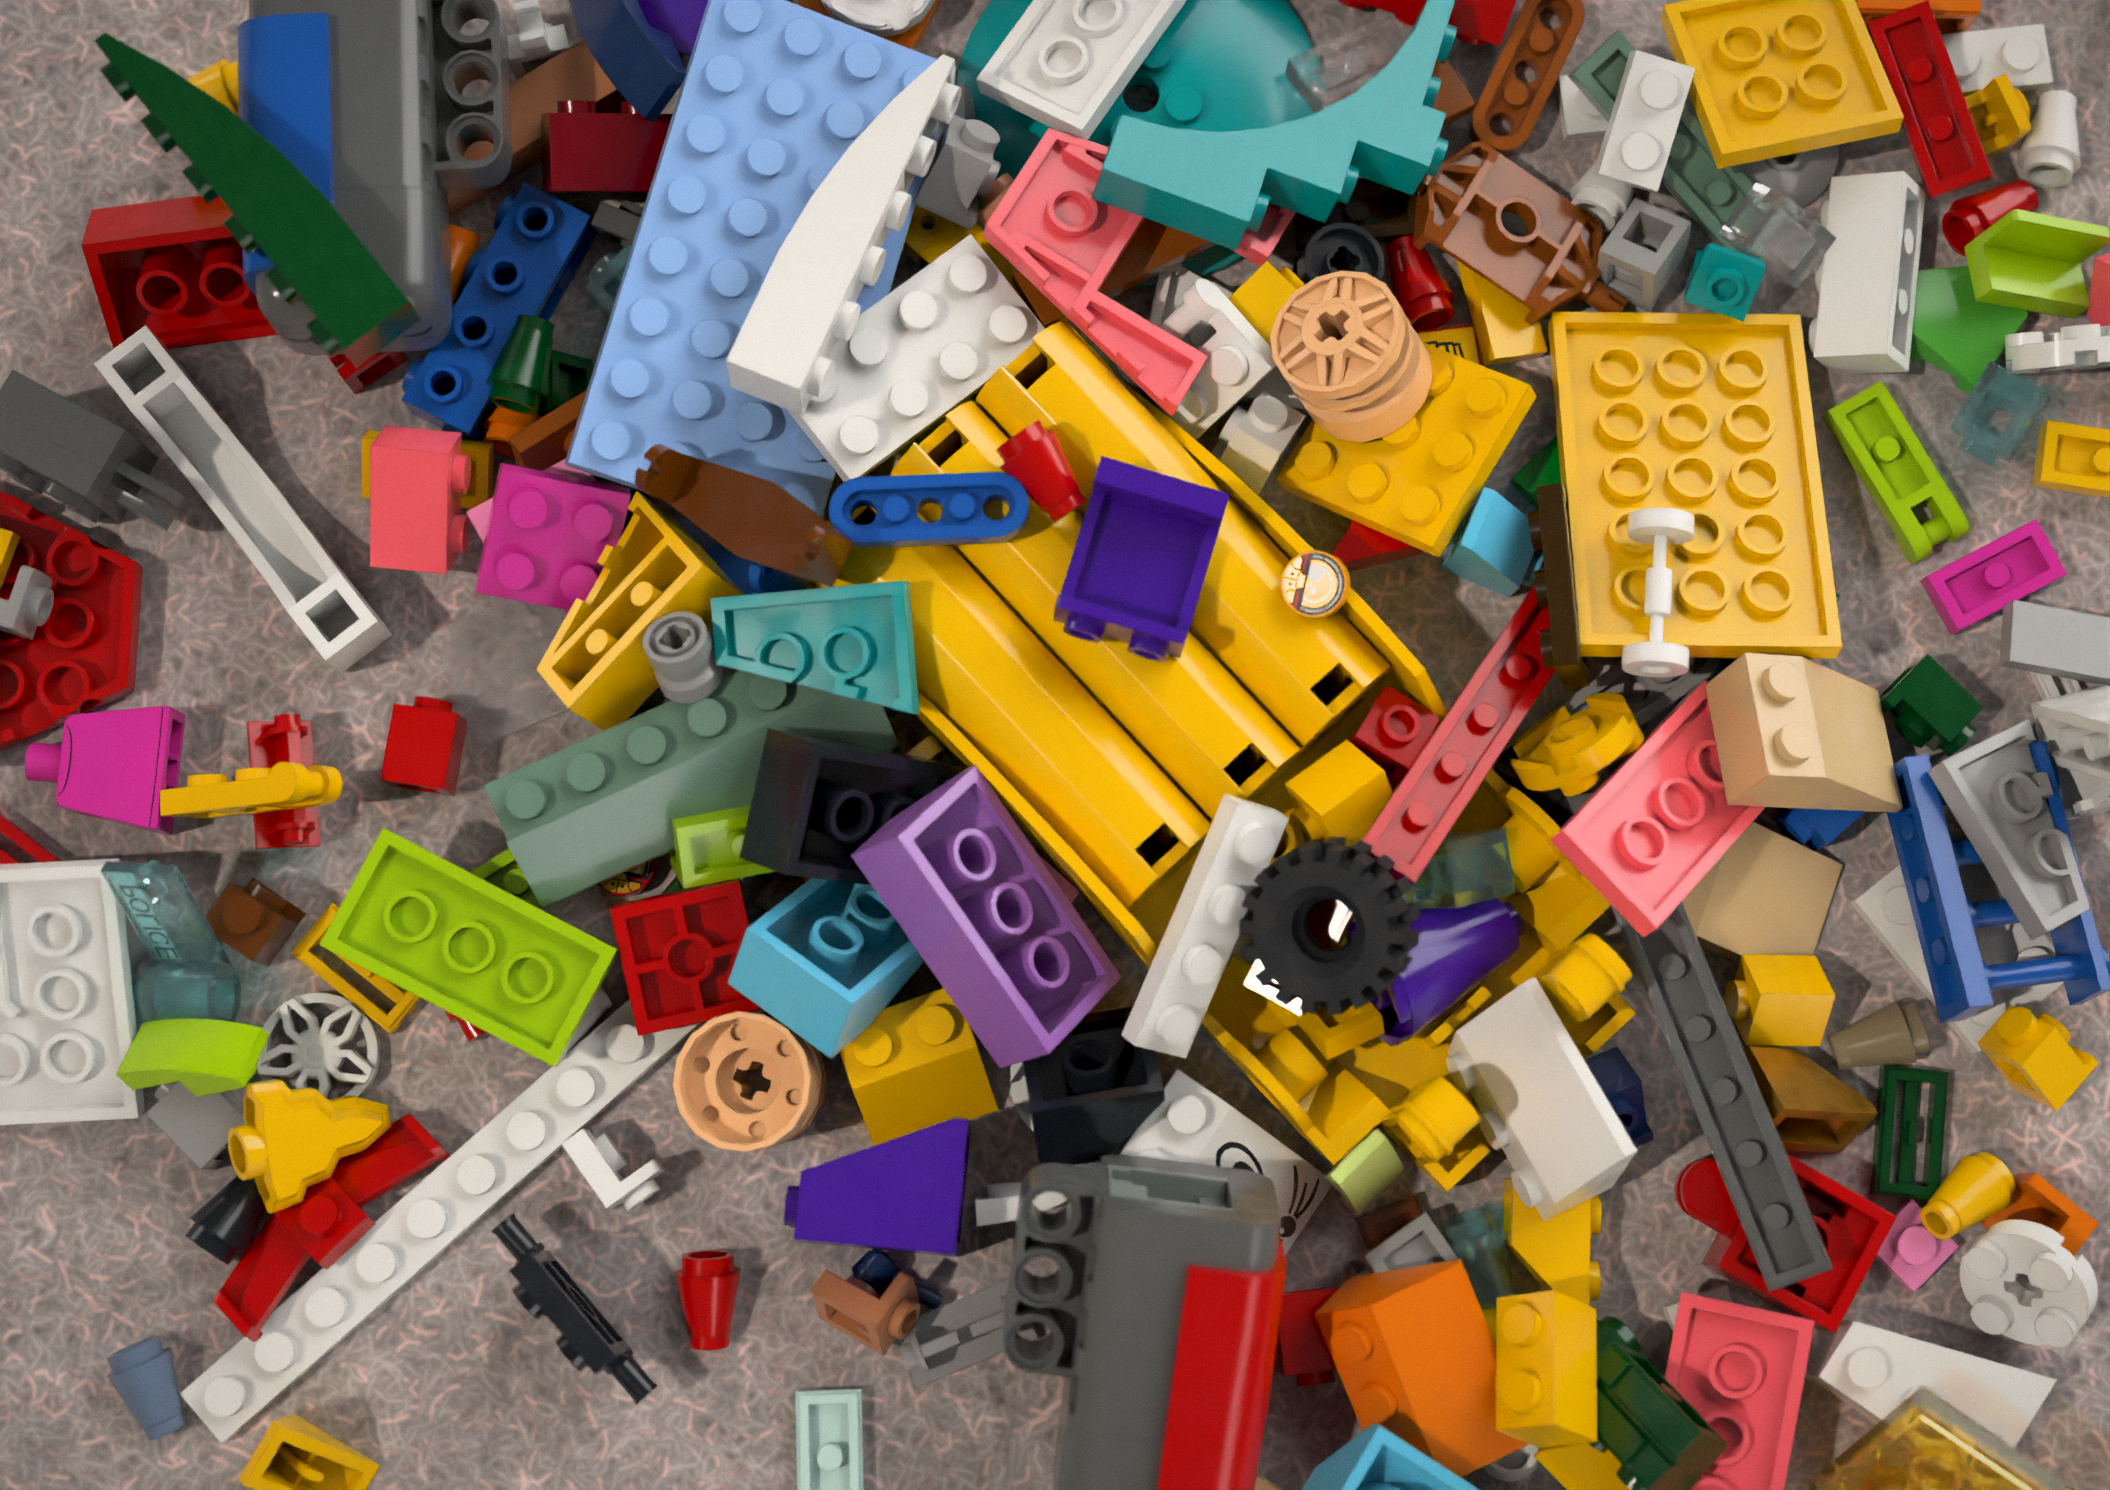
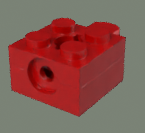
M1787 1154L1831 1259L1833 1269L1769 1292L1715 1159H1696L1685 1165L1677 1175L1674 1185L1675 1201L1683 1212L1718 1232L1701 1264L1791 1316L1815 1320V1330L1836 1333L1897 1216Z

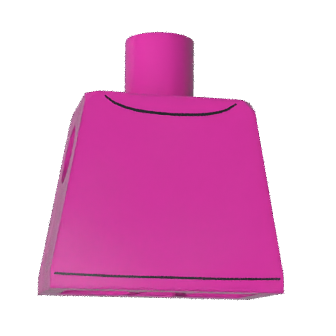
M168 706L69 715L64 721L62 745L30 743L25 756L26 778L28 781L57 783L56 805L68 811L159 834L173 835L174 817L160 816V790L178 788L186 715Z

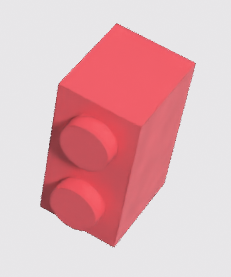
M385 425L370 445V567L447 574L458 554H465L467 552L470 540V518L467 515H461V493L466 494L470 486L471 457L469 455H462V433Z

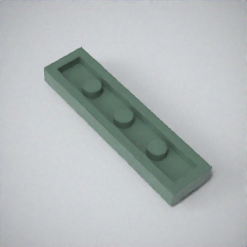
M1620 31L1610 35L1568 75L1571 81L1608 123L1631 51L1636 50ZM1684 105L1661 183L1716 245L1744 254L1782 216L1738 165L1717 169L1700 122Z

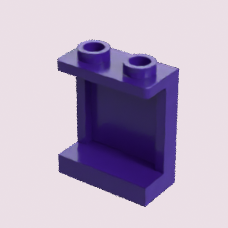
M1101 456L1093 482L1092 494L1065 581L1055 604L1053 620L1064 623L1063 631L1081 640L1099 643L1102 641L1103 636L1127 642L1129 643L1127 650L1144 659L1164 662L1167 655L1181 658L1230 494Z

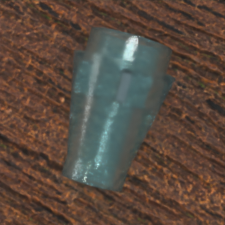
M1488 1206L1475 1207L1460 1212L1441 1224L1445 1235L1444 1239L1458 1259H1461L1482 1309L1495 1308L1497 1298L1517 1295L1512 1281L1502 1220L1494 1218Z

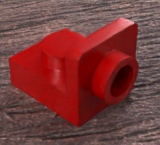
M1385 686L1379 692L1364 720L1350 735L1348 741L1385 771L1393 791L1428 742L1439 722V717L1392 687Z

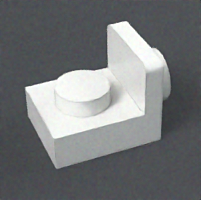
M581 1129L561 1144L606 1209H613L622 1203L629 1212L660 1190L654 1179L666 1170L659 1160L652 1159L630 1176L623 1179L618 1170L627 1165V1162L605 1132L595 1139L590 1130Z

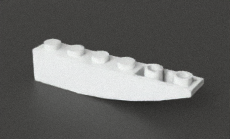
M944 54L941 55L900 92L849 146L811 196L781 245L726 360L731 388L800 415L804 414L812 395L819 398L824 395L830 383L835 365L834 360H831L830 356L838 339L847 342L856 327L861 306L856 301L864 284L874 286L879 278L886 258V249L881 247L889 230L892 229L898 232L906 220L912 200V195L907 193L915 175L922 178L925 177L931 166L937 147V141L932 138L940 121L949 124L957 110L962 88L955 85L954 58Z

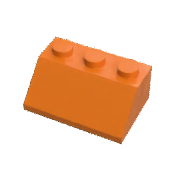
M1461 1259L1349 1277L1315 1313L1362 1431L1376 1423L1459 1477H1463L1529 1444L1496 1431V1345Z

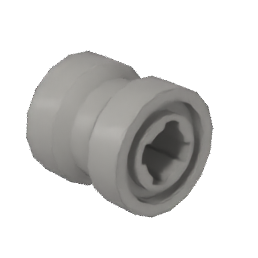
M672 612L657 618L647 628L643 636V649L650 664L655 669L656 680L665 697L673 702L693 703L710 696L718 688L723 677L722 666L715 663V650L711 645V637L702 618L690 612Z

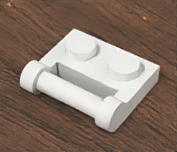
M1203 278L1197 279L1184 292V302L1159 326L1180 340L1201 320L1208 321L1217 331L1198 349L1207 355L1208 358L1174 415H1169L1156 403L1166 416L1195 440L1207 432L1276 367L1269 344L1214 283ZM1117 366L1121 375L1129 383L1138 386L1121 368Z

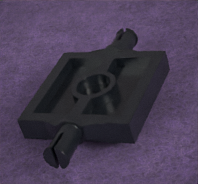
M515 1214L509 1215L492 1230V1233L499 1238L517 1260L516 1265L509 1270L519 1282L512 1289L514 1295L534 1318L538 1320L545 1315L551 1320L562 1334L555 1340L556 1345L576 1369L582 1371L588 1366L595 1374L605 1371L608 1376L612 1374L635 1401L636 1405L658 1386L654 1384L632 1357L634 1355L631 1351L632 1349L549 1250L544 1251L545 1246L541 1242L537 1243L517 1220Z

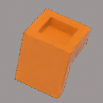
M2017 1173L2014 1177L2015 1190L2010 1195L2008 1207L1981 1221L1982 1226L1988 1231L1993 1224L2003 1220L2035 1222L2047 1226L2063 1236L2065 1239L2061 1246L2075 1256L2099 1223L2038 1174Z

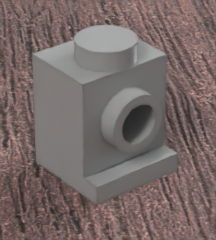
M954 115L951 122L945 124L937 140L933 161L927 174L921 181L913 204L971 230L977 219L979 197L985 198L988 195L1000 169L1001 163L993 159L994 150L1000 141L998 132L980 120H965Z
M1635 198L1599 249L1597 269L1601 273L1596 280L1602 282L1622 297L1627 298L1628 303L1651 313L1657 305L1658 295L1688 253L1691 221L1679 217L1668 208L1656 207Z

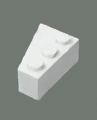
M1844 1319L1841 1321L1836 1333L1826 1332L1808 1359L1805 1375L1962 1484L1980 1490H1989L2057 1381L2050 1377Z

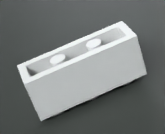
M1905 171L1831 177L1829 199L1823 202L1821 208V225L1825 234L1823 258L1818 260L1815 268V284L1820 295L1817 318L1812 320L1809 328V344L1814 354L1813 357L1835 374L1909 372L1926 192Z

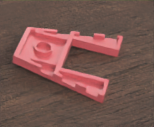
M1048 128L986 223L982 236L1166 413L1173 416L1204 366L1208 356L1099 292L1145 218L1092 199L1109 147ZM1268 205L1258 232L1246 229L1236 251H1232L1261 267L1268 261L1296 212Z

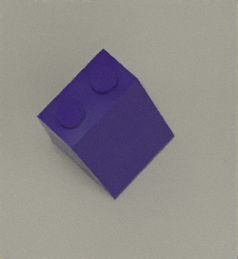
M953 1118L801 1171L800 1185H788L784 1225L795 1228L794 1239L804 1243L959 1257L971 1136L969 1120Z

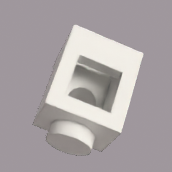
M1262 390L1258 397L1254 399L1248 411L1239 406L1236 407L1218 438L1220 440L1211 454L1259 496L1282 461L1306 416Z

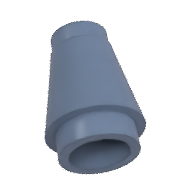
M157 1335L131 1344L107 1357L112 1370L107 1375V1378L140 1427L144 1429L149 1441L172 1433L187 1424L182 1413L183 1408L171 1349H163Z

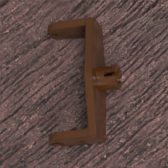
M662 444L652 446L644 454V458L651 461V464L647 471L640 468L636 470L635 484L638 489L665 500L735 556L833 587L854 542L779 484L680 453Z

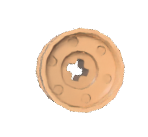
M1341 270L1322 275L1293 292L1277 313L1270 335L1272 359L1318 428L1336 439L1366 442L1386 437L1410 422L1426 401L1433 378L1430 355L1411 326L1400 304L1384 282L1364 272Z
M737 1011L710 1019L689 1036L676 1059L673 1089L679 1113L697 1136L720 1149L748 1152L789 1142L810 1127L825 1103L829 1075L823 1053L772 1015L761 1012ZM763 1064L762 1076L771 1080L769 1090L757 1091L754 1096H751L752 1085L743 1080L746 1070H757Z

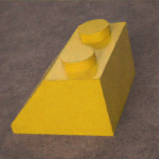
M944 988L883 1009L866 1030L840 1051L853 1093L873 1146L953 1118L972 1120L998 1111L970 1025Z

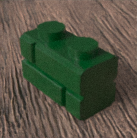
M1615 1343L1609 1345L1597 1359V1442H1589L1588 1444L1602 1453H1606L1609 1450L1622 1465L1616 1471V1474L1630 1490H1691L1701 1479L1700 1474L1708 1471L1727 1449L1725 1440L1641 1352Z

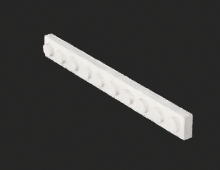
M630 999L626 1001L561 1059L557 1067L552 1066L375 1222L376 1224L328 1270L322 1268L275 1309L261 1328L263 1334L257 1341L253 1342L247 1337L242 1338L185 1388L180 1395L221 1444L228 1442L562 1147L561 1144L583 1129L703 1022L638 1036Z

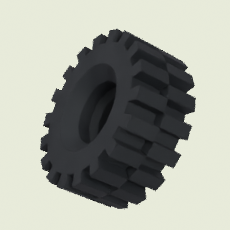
M1330 837L1322 843H1319L1318 839L1306 842L1274 860L1272 865L1263 869L1253 880L1258 884L1257 887L1245 895L1242 907L1251 909L1249 915L1239 920L1240 935L1252 934L1253 940L1251 944L1242 949L1248 963L1259 958L1265 969L1255 975L1257 980L1263 987L1275 980L1281 986L1275 998L1286 1005L1295 998L1303 1000L1300 1008L1302 1012L1315 1014L1321 1008L1327 1007L1328 1015H1337L1344 1013L1351 1006H1354L1356 1010L1368 1004L1397 980L1396 977L1407 969L1413 959L1408 953L1418 945L1420 930L1411 929V923L1420 917L1418 902L1407 904L1404 894L1412 889L1406 875L1395 881L1388 871L1396 863L1386 854L1377 860L1369 856L1373 846L1362 841H1358L1352 846H1345L1346 837ZM1324 899L1337 900L1344 904L1351 912L1355 920L1356 931L1353 940L1348 946L1340 949L1327 948L1314 937L1309 927L1308 917L1311 908L1316 902Z

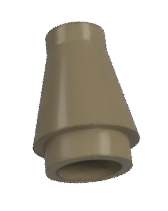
M1894 1001L1839 1031L1827 1034L1829 1046L1838 1071L1853 1067L1916 1063L1917 1055L1930 1052L1927 1033L1914 1002L1899 1006Z

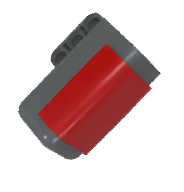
M1129 1155L1100 1156V1163H1094V1167L1043 1163L1032 1168L1024 1177L1020 1188L1004 1310L1003 1346L1009 1362L1018 1369L1030 1373L1065 1377L1053 1464V1490H1255L1271 1391L1287 1262L1280 1237L1282 1216L1274 1183L1270 1178L1243 1169ZM1054 1191L1062 1194L1068 1200V1204L1064 1209L1056 1213L1040 1211L1033 1204L1035 1198L1044 1192ZM1036 1257H1047L1058 1263L1060 1268L1048 1277H1038L1029 1273L1024 1266ZM1039 1322L1047 1326L1051 1332L1040 1340L1031 1341L1021 1337L1017 1330L1025 1323Z

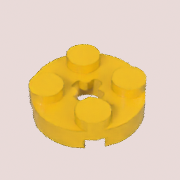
M1617 693L1594 694L1584 697L1589 706L1588 709L1570 715L1564 705L1532 725L1517 740L1513 747L1519 760L1511 759V765L1522 784L1527 789L1533 791H1548L1560 788L1564 796L1567 797L1581 794L1590 789L1598 781L1599 775L1597 771L1610 764L1617 757H1622L1635 751L1644 741V735L1626 699Z

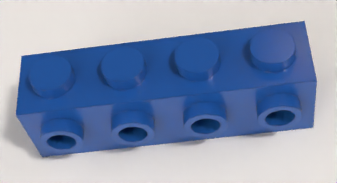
M526 182L523 183L515 198L508 196L504 200L494 220L493 227L497 231L486 251L481 249L476 251L466 267L463 276V282L466 286L456 304H452V322L448 335L438 346L430 348L425 359L417 358L411 364L404 377L402 390L405 394L402 401L412 414L445 431L462 433L463 440L482 441L487 431L483 427V422L495 406V404L488 400L491 387L486 384V379L512 327L515 326L518 315H532L550 321L598 235L591 225L593 220L591 215Z

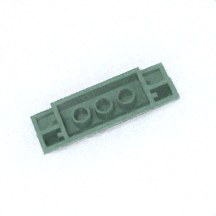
M738 670L722 677L718 688L710 696L698 702L684 704L671 700L484 784V787L508 841L505 842L540 906L545 909L675 850L672 819L751 805L768 728L819 736L887 751H894L900 748L882 705Z

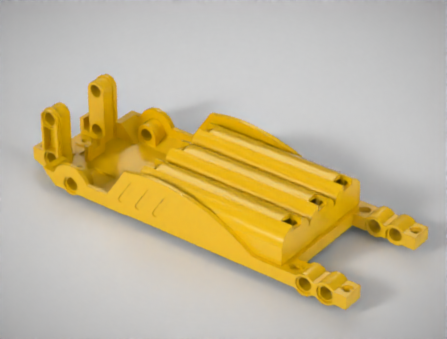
M920 206L915 207L903 249L918 265L923 261L926 266L971 234L1018 293L1012 283V275L1018 270L982 236L984 230L976 222L972 229L969 230ZM926 223H933L935 225L934 228L928 230L922 227ZM1060 321L1050 325L1034 336L1032 344L1007 367L1004 365L1000 366L985 383L974 402L969 401L961 404L946 414V421L919 445L915 442L900 458L891 471L890 476L976 472L1005 473L1000 468L1004 461L996 449L1032 423L1040 420L1048 433L1055 430L1081 488L1080 491L1087 501L1054 523L1048 513H1045L1028 496V521L1024 529L1017 536L1005 542L876 548L853 546L833 587L893 581L909 582L920 714H913V716L945 747L946 751L960 766L967 768L973 765L977 766V769L985 777L1022 833L1036 845V849L1049 863L1081 892L1080 896L1149 970L1224 793L1276 809L1290 818L1289 814L1295 810L1285 783L1343 741L1348 740L1350 735L1364 720L1379 692L1385 686L1392 687L1437 715L1439 722L1436 728L1446 715L1447 710L1425 668L1351 587L1344 605L1338 611L1326 617L1303 616L1289 607L1281 591L1283 571L1286 565L1298 554L1315 550L1228 467L1173 420L1132 390L1068 322ZM1101 456L1230 494L1181 658L1167 655L1164 662L1144 659L1130 653L1127 650L1129 644L1127 642L1103 636L1102 641L1099 643L1081 640L1063 631L1064 623L1053 620L1055 604L1065 581L1092 494L1093 482ZM992 501L985 507L984 514L991 520H1000L1007 515L1009 508L1002 501ZM928 503L920 508L918 517L923 522L933 523L941 517L943 510L937 504ZM861 506L854 511L852 520L858 525H868L874 521L876 510L870 506ZM812 581L807 589L827 588L829 586ZM1337 666L1327 686L1328 689L1336 696L1351 681L1353 683L1329 705L1325 706L1311 689ZM1250 746L1244 764L1251 772L1256 770L1265 760L1267 761L1244 783L1238 786L1223 769ZM1491 768L1417 881L1412 885V889L1405 893L1404 897L1407 904L1418 902L1419 908L1486 895H1493L1502 903L1509 902L1518 912L1524 927V935L1519 938L1520 950L1515 956L1409 1041L1392 1047L1376 1037L1327 1060L1291 1017L1290 1010L1243 985L1252 966L1234 957L1223 971L1200 1026L1241 1069L1266 1099L1334 1166L1378 1126L1442 1192H1448L1490 1152L1488 1148L1491 1146L1486 1140L1479 1124L1481 1120L1479 1107L1472 1102V1095L1469 1091L1462 1093L1457 1088L1446 1065V1058L1449 1057L1447 1050L1457 1030L1523 982L1536 977L1583 1058L1595 1053L1636 1012L1619 995L1625 989L1624 985L1632 978V974L1618 954L1602 939L1592 933L1574 941L1611 906L1610 903L1550 841L1561 829L1555 821L1525 794L1507 785ZM1152 834L1167 849L1171 848L1179 840L1152 867L1135 851ZM1346 938L1343 939L1340 947L1347 944Z

